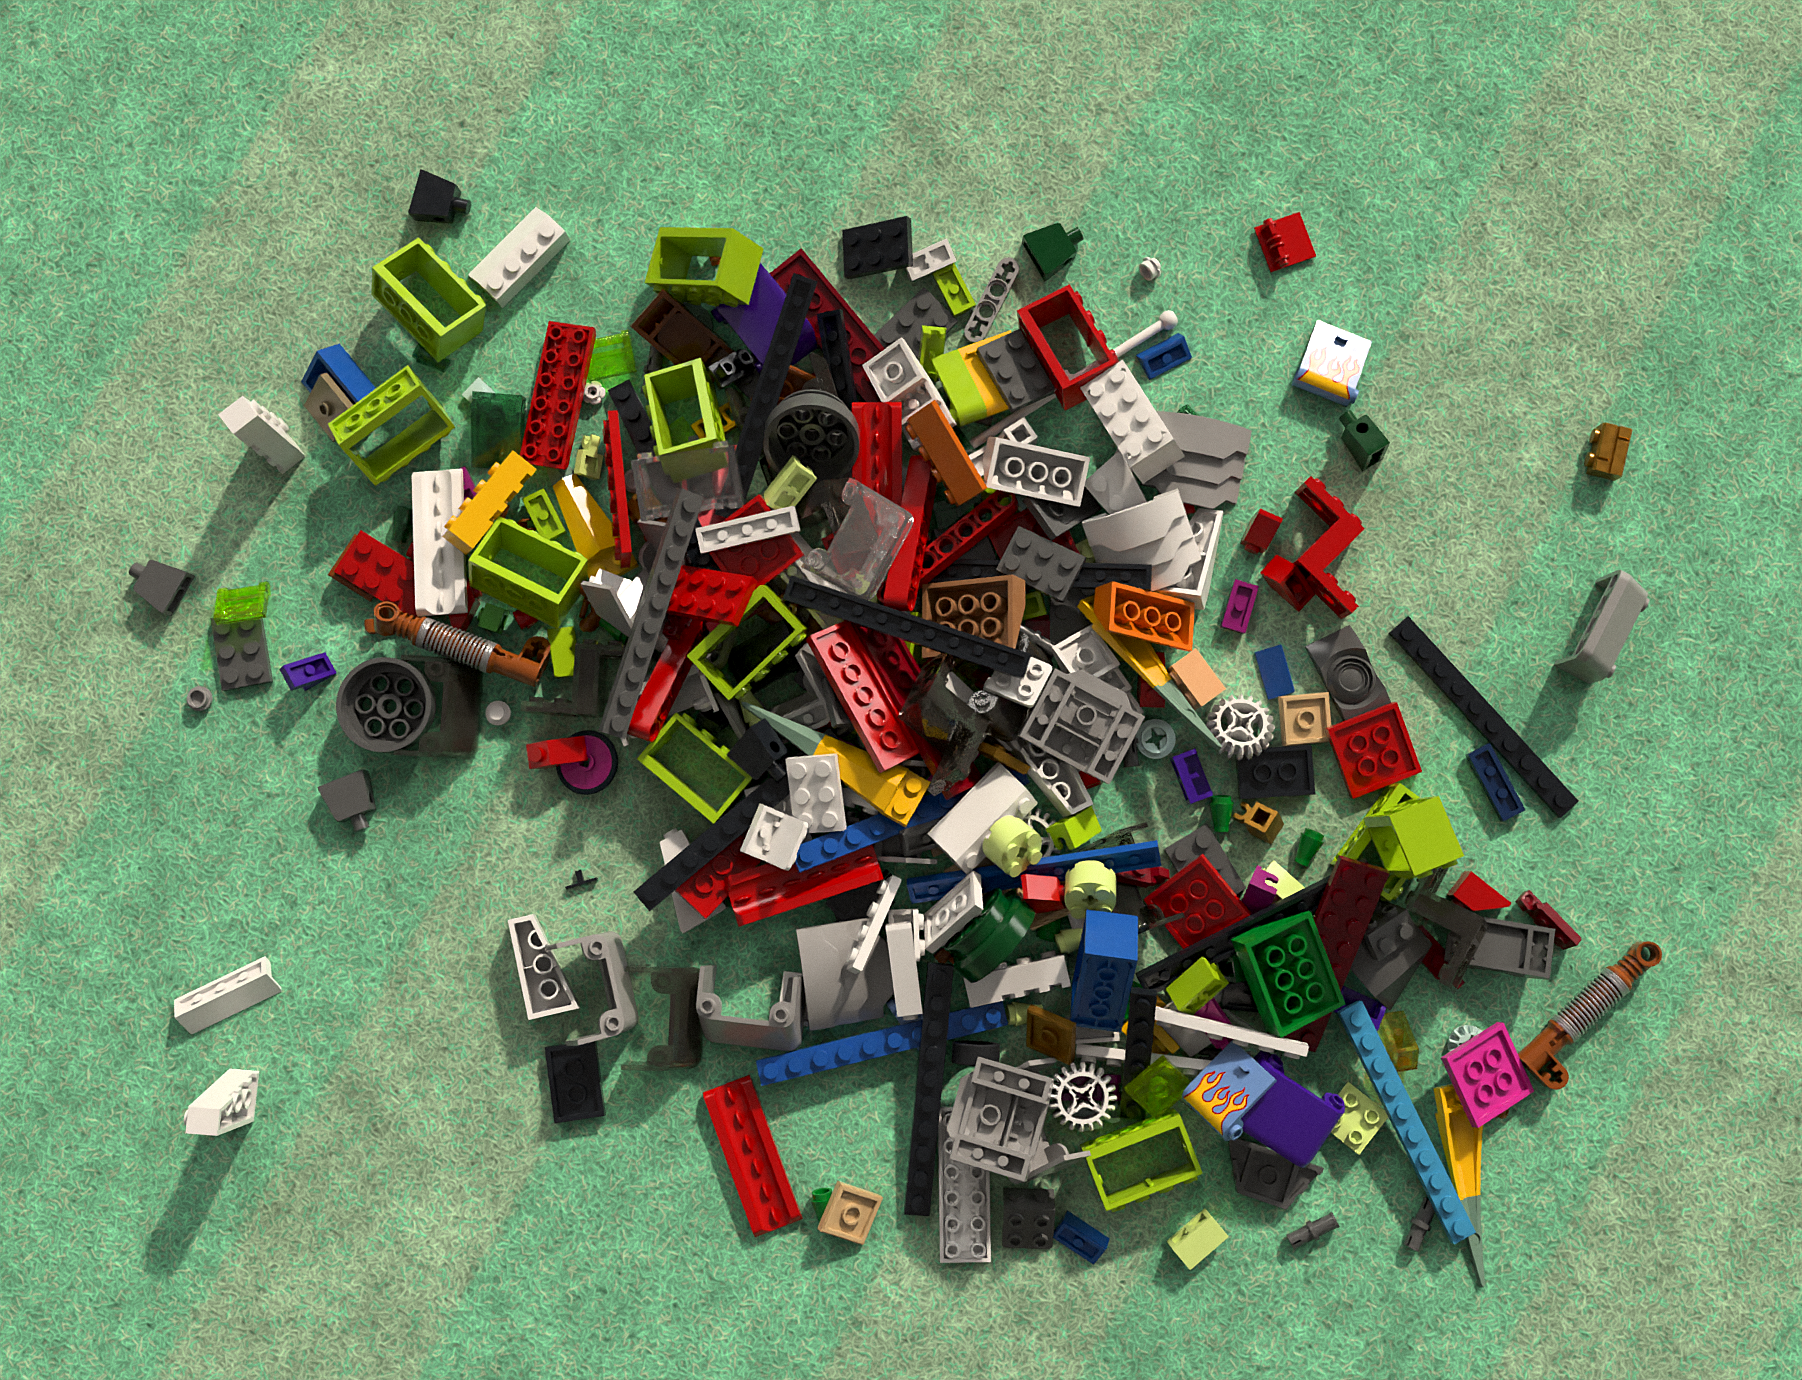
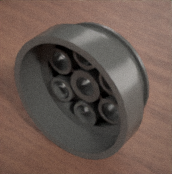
M814 389L798 391L787 396L770 413L764 429V453L767 461L778 474L789 459L795 456L805 468L809 466L814 476L817 477L812 486L828 484L843 477L854 466L860 447L859 426L852 412L833 394Z
M380 657L359 664L345 677L337 694L336 713L342 730L358 746L374 752L397 753L413 747L428 733L435 718L436 697L430 681L417 667L396 658ZM385 678L387 686L384 690L379 691L377 684L380 679ZM409 680L412 685L411 690L408 693H403L402 685L405 681ZM370 698L372 706L368 711H365L363 709V702ZM394 700L397 705L396 710L393 713H389L387 705L390 701ZM415 703H419L421 705V712L414 716L411 708ZM379 720L382 728L380 732L375 734L372 726L374 722ZM404 723L406 725V732L404 735L399 736L397 734V727L399 724Z

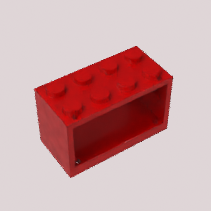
M1070 284L1017 310L1018 327L1055 387L1054 394L1064 411L1086 401L1087 398L1082 392L1081 387L1119 362L1113 349L1109 350L1107 347V339L1103 331L1096 329L1090 310L1086 311L1084 309L1081 295L1078 291L1074 292ZM1067 314L1070 315L1085 340L1087 347H1089L1100 365L1072 380L1068 379L1039 328Z

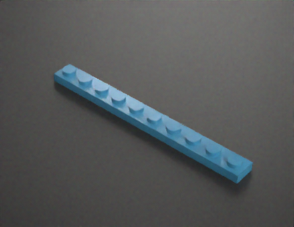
M1358 1000L1337 1011L1450 1243L1456 1244L1473 1235L1476 1231L1363 1002Z

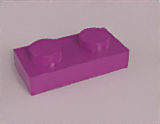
M1237 579L1233 581L1220 625L1221 628L1241 634L1246 633L1259 586Z

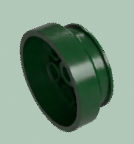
M1000 888L990 890L982 896L983 910L980 915L969 921L962 931L953 935L944 945V949L947 952L951 951L954 954V969L970 983L978 982L996 969L1015 949L1030 928L1035 917V910L1020 896L1005 897Z

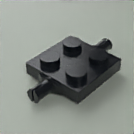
M887 869L882 873L883 878L889 873ZM890 873L884 880L892 876V874ZM881 881L830 897L825 904L834 912L837 919L835 922L869 918L867 911L872 902L876 903L878 899L877 889ZM894 900L892 901L890 908L896 903Z

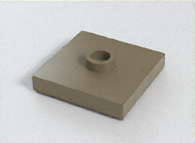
M324 373L319 376L304 407L331 440L335 442L336 439L328 423L353 406V404L329 374Z

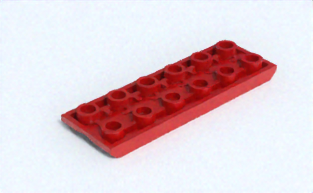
M553 321L548 322L520 456L531 465L566 470L569 465L596 339V328Z
M852 402V414L858 423L860 431L859 454L852 467L853 552H892L902 502V402Z
M873 845L799 874L795 864L791 866L790 870L786 871L767 863L723 878L738 927L884 880Z
M749 1074L703 1092L704 1101L754 1236L758 1237L802 1220L801 1211L751 1075Z

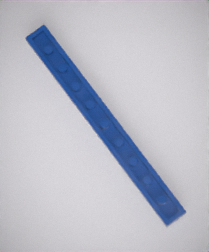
M1005 767L1023 786L1030 783L1026 774H1021ZM971 789L948 800L945 799L941 790L923 797L907 827L896 823L882 814H878L849 825L844 831H834L800 845L796 861L794 862L798 874L897 836L900 830L943 818Z
M1155 840L1044 857L1037 864L1027 866V869L1017 877H1011L997 865L978 867L972 871L981 875L982 893H987L994 888L1007 890L1022 887L1021 875L1024 874L1057 877L1060 881H1065L1066 872L1068 870L1070 872L1075 868V864L1082 861L1101 862L1108 870L1111 868L1114 873L1160 867L1162 865L1158 841ZM959 870L907 878V888L911 903L940 900L962 881L967 874Z
M1003 1001L949 1012L947 1040L1008 1025ZM922 1019L756 1060L761 1086L920 1047Z

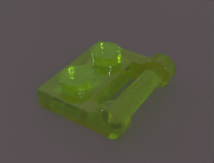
M629 329L621 330L619 334L595 339L594 349L623 343L624 348L592 354L588 372V380L590 382L637 372Z
M259 582V585L235 589L219 588L217 590L213 617L215 623L222 625L266 618L268 597L271 595L269 582Z

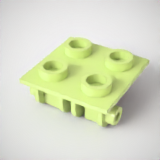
M1347 1082L1338 1094L1344 1101L1345 1112L1331 1133L1359 1155L1387 1120L1388 1115L1384 1109L1351 1083Z

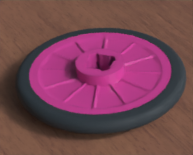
M593 730L579 731L568 738L585 737L587 758H590L589 766H583V761L557 766L556 771L566 788L577 794L591 795L605 789L614 779L618 769V754L611 740L602 733Z

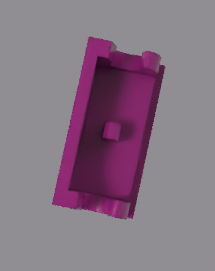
M1258 865L1242 899L1251 915L1270 906L1277 893V889L1267 885L1265 881L1269 880L1275 884L1279 881L1277 876L1262 870V867Z

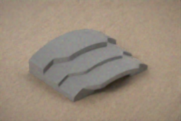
M1156 411L1185 457L1145 483L1141 482L1140 485L1156 488L1159 494L1178 489L1183 503L1211 510L1223 502L1237 504L1252 431L1212 418Z
M1055 668L1033 710L1027 717L1018 737L1106 784H1110L1145 716L1131 709L1127 693L1107 684L1086 671L1078 670L1065 674Z
M869 918L796 928L810 1031L884 1018L883 1006L894 993L888 942L877 935L863 970L857 974L846 970L849 964L846 961L848 954L853 947L856 948L859 942L857 934L861 926L867 924Z
M978 1057L974 1071L960 1079L955 1103L947 1126V1131L954 1143L950 1159L1027 1182L1043 1130L1054 1079Z

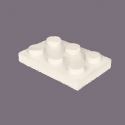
M837 753L788 757L786 759L793 817L808 823L807 833L844 831L847 829Z
M975 871L969 873L924 914L925 949L933 954L937 949L943 947L953 935L962 931L969 921L980 915L983 910L980 874Z

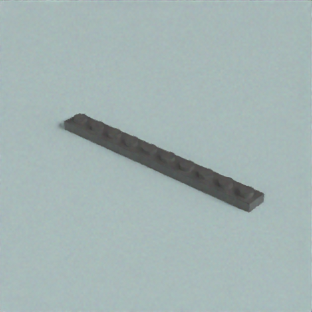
M677 489L598 730L622 739L626 737L704 498L685 489Z

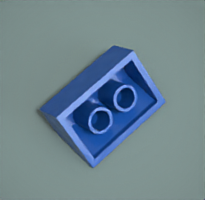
M340 343L316 351L301 380L302 384L311 393L319 376L328 373L353 405L376 389Z

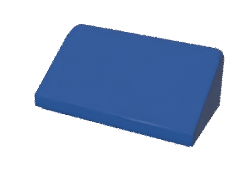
M1179 333L1136 355L1149 380L1192 358L1185 337Z
M1282 645L1254 652L1268 700L1294 693L1295 689Z
M1068 1210L1053 1234L1055 1240L1093 1265L1105 1252L1110 1238Z

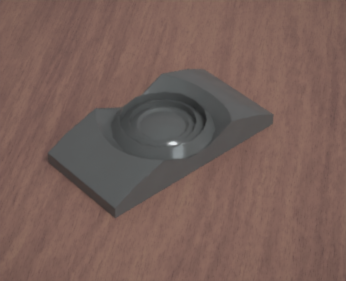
M1350 625L1305 646L1343 721L1391 703L1385 686L1370 663L1365 647Z
M1451 911L1444 961L1471 969L1502 972L1515 977L1549 980L1555 929Z

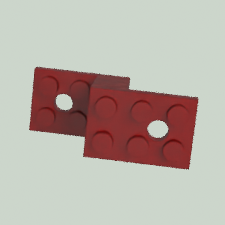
M1310 476L1294 493L1329 527L1293 564L1297 565L1314 593L1340 619H1343L1359 607L1355 603L1356 598L1349 591H1343L1337 585V579L1332 574L1325 573L1323 570L1365 528L1361 525L1362 521L1358 516L1347 512L1343 508V502L1336 496L1332 497L1325 490L1326 486L1322 481Z

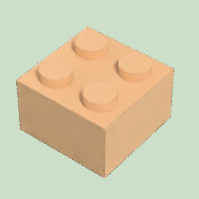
M1196 648L1167 669L1172 680L1194 711L1226 689Z

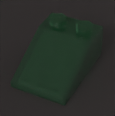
M472 391L471 467L490 469L495 462L501 464L512 451L520 455L524 437L526 398L523 395Z

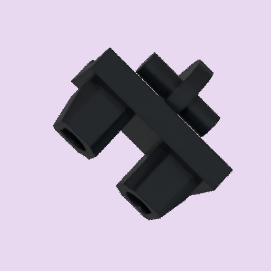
M739 349L712 364L706 371L714 378L717 387L721 390L753 372L755 367L752 364L753 358L746 349Z

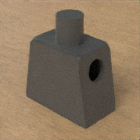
M149 560L146 566L136 562L129 569V575L137 579L133 590L159 612L169 616L173 615L195 578V575L154 560Z
M361 769L317 787L337 822L350 820L355 832L369 828L365 814L376 810L368 770Z

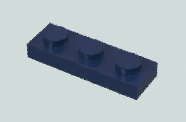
M1490 743L1465 755L1500 822L1525 811L1520 798Z

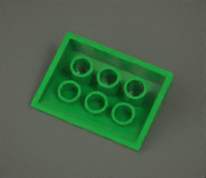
M1310 911L1253 928L1231 939L1266 1032L1282 1038L1345 1005Z

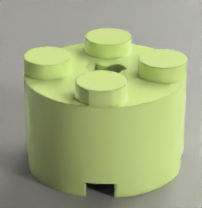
M1005 816L999 819L989 829L992 832L989 838H984L983 852L985 856L1011 877H1017L1027 869V866L1037 864L1042 858V853L1040 852L1042 846L1041 836L1018 817Z
M1082 861L1075 864V868L1070 872L1069 870L1066 872L1065 905L1073 918H1085L1086 909L1112 913L1116 905V875L1111 868L1108 870L1104 867L1103 863L1098 861Z

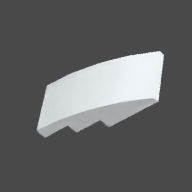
M902 337L862 365L881 402H902V430L913 450L918 452V448L921 446L917 439L912 440L905 427L908 426L907 418L930 402L936 400L952 428L957 425L936 387Z
M1092 624L1051 648L1063 673L1069 674L1078 670H1084L1127 693L1131 709L1141 715L1144 713L1130 693L1131 685L1118 669L1120 666L1119 661L1104 640L1091 628Z

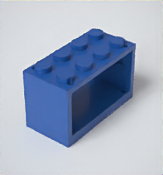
M1086 909L1072 978L1070 1021L1075 1022L1076 1027L1121 1033L1138 961V916Z

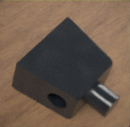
M420 169L408 213L415 221L453 224L456 212L465 215L469 214L471 201L460 198L461 190L455 183Z
M766 718L752 725L727 753V756L754 780H759L769 773L778 783L787 775V771L779 763L787 754V749Z

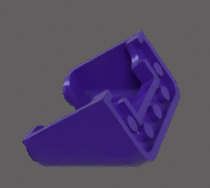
M761 263L759 264L749 305L738 304V307H730L725 304H719V306H712L713 310H711L715 320L718 323L729 324L751 351L757 362L754 364V367L759 374H761L786 297V293ZM805 319L793 355L792 366L818 348L814 329L807 319Z
M1261 1050L1253 1059L1272 1075L1277 1082L1241 1118L1243 1121V1131L1293 1164L1304 1168L1314 1159L1344 1114V1101L1339 1095L1328 1092L1322 1096V1099L1284 1075L1283 1062L1279 1056Z

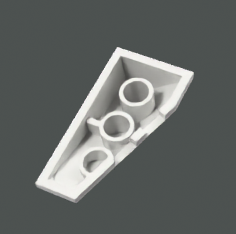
M1198 508L1189 523L1201 560L1189 565L1181 582L1153 592L1195 603V609H1205L1217 552L1223 511Z

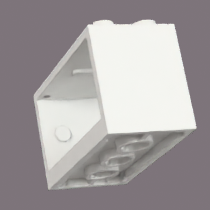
M1123 360L1081 387L1082 392L1121 454L1142 483L1150 480L1185 457Z

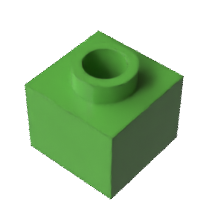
M486 603L485 607H482L477 617L478 626L502 635L510 612L504 608Z

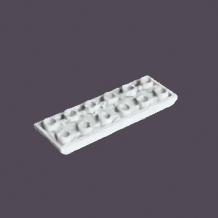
M463 469L413 472L415 609L418 617L468 613L466 555L442 537L447 531L444 525L453 515L457 518L462 512L458 508L464 502Z
M940 1107L938 1125L940 1263L991 1262L990 1171L950 1159L954 1143L947 1131V1126L953 1107Z

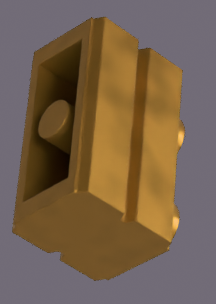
M1602 423L1594 428L1589 438V442L1593 443L1591 452L1587 453L1584 461V466L1587 467L1586 474L1612 481L1621 478L1632 429L1610 423Z

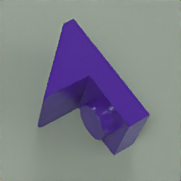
M326 652L283 665L279 669L291 691L302 687L304 691H307L337 674Z

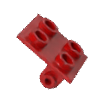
M1300 212L1274 221L1272 218H1268L1263 221V225L1254 227L1270 273L1316 257Z

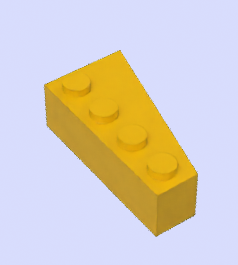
M512 451L501 464L495 462L487 472L490 475L489 479L486 482L482 479L473 489L476 493L471 500L467 497L458 508L462 511L457 518L453 515L444 525L447 531L442 537L467 555L492 526L493 521L505 510L508 502L515 497L523 487V484L537 469L515 451Z

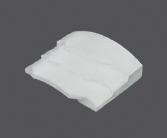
M1178 489L1154 496V500L1110 515L1103 513L1082 521L1096 563L1152 564L1151 592L1181 582L1189 565L1201 560Z

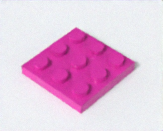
M1496 1022L1441 1057L1472 1127H1481L1534 1092L1503 1022Z

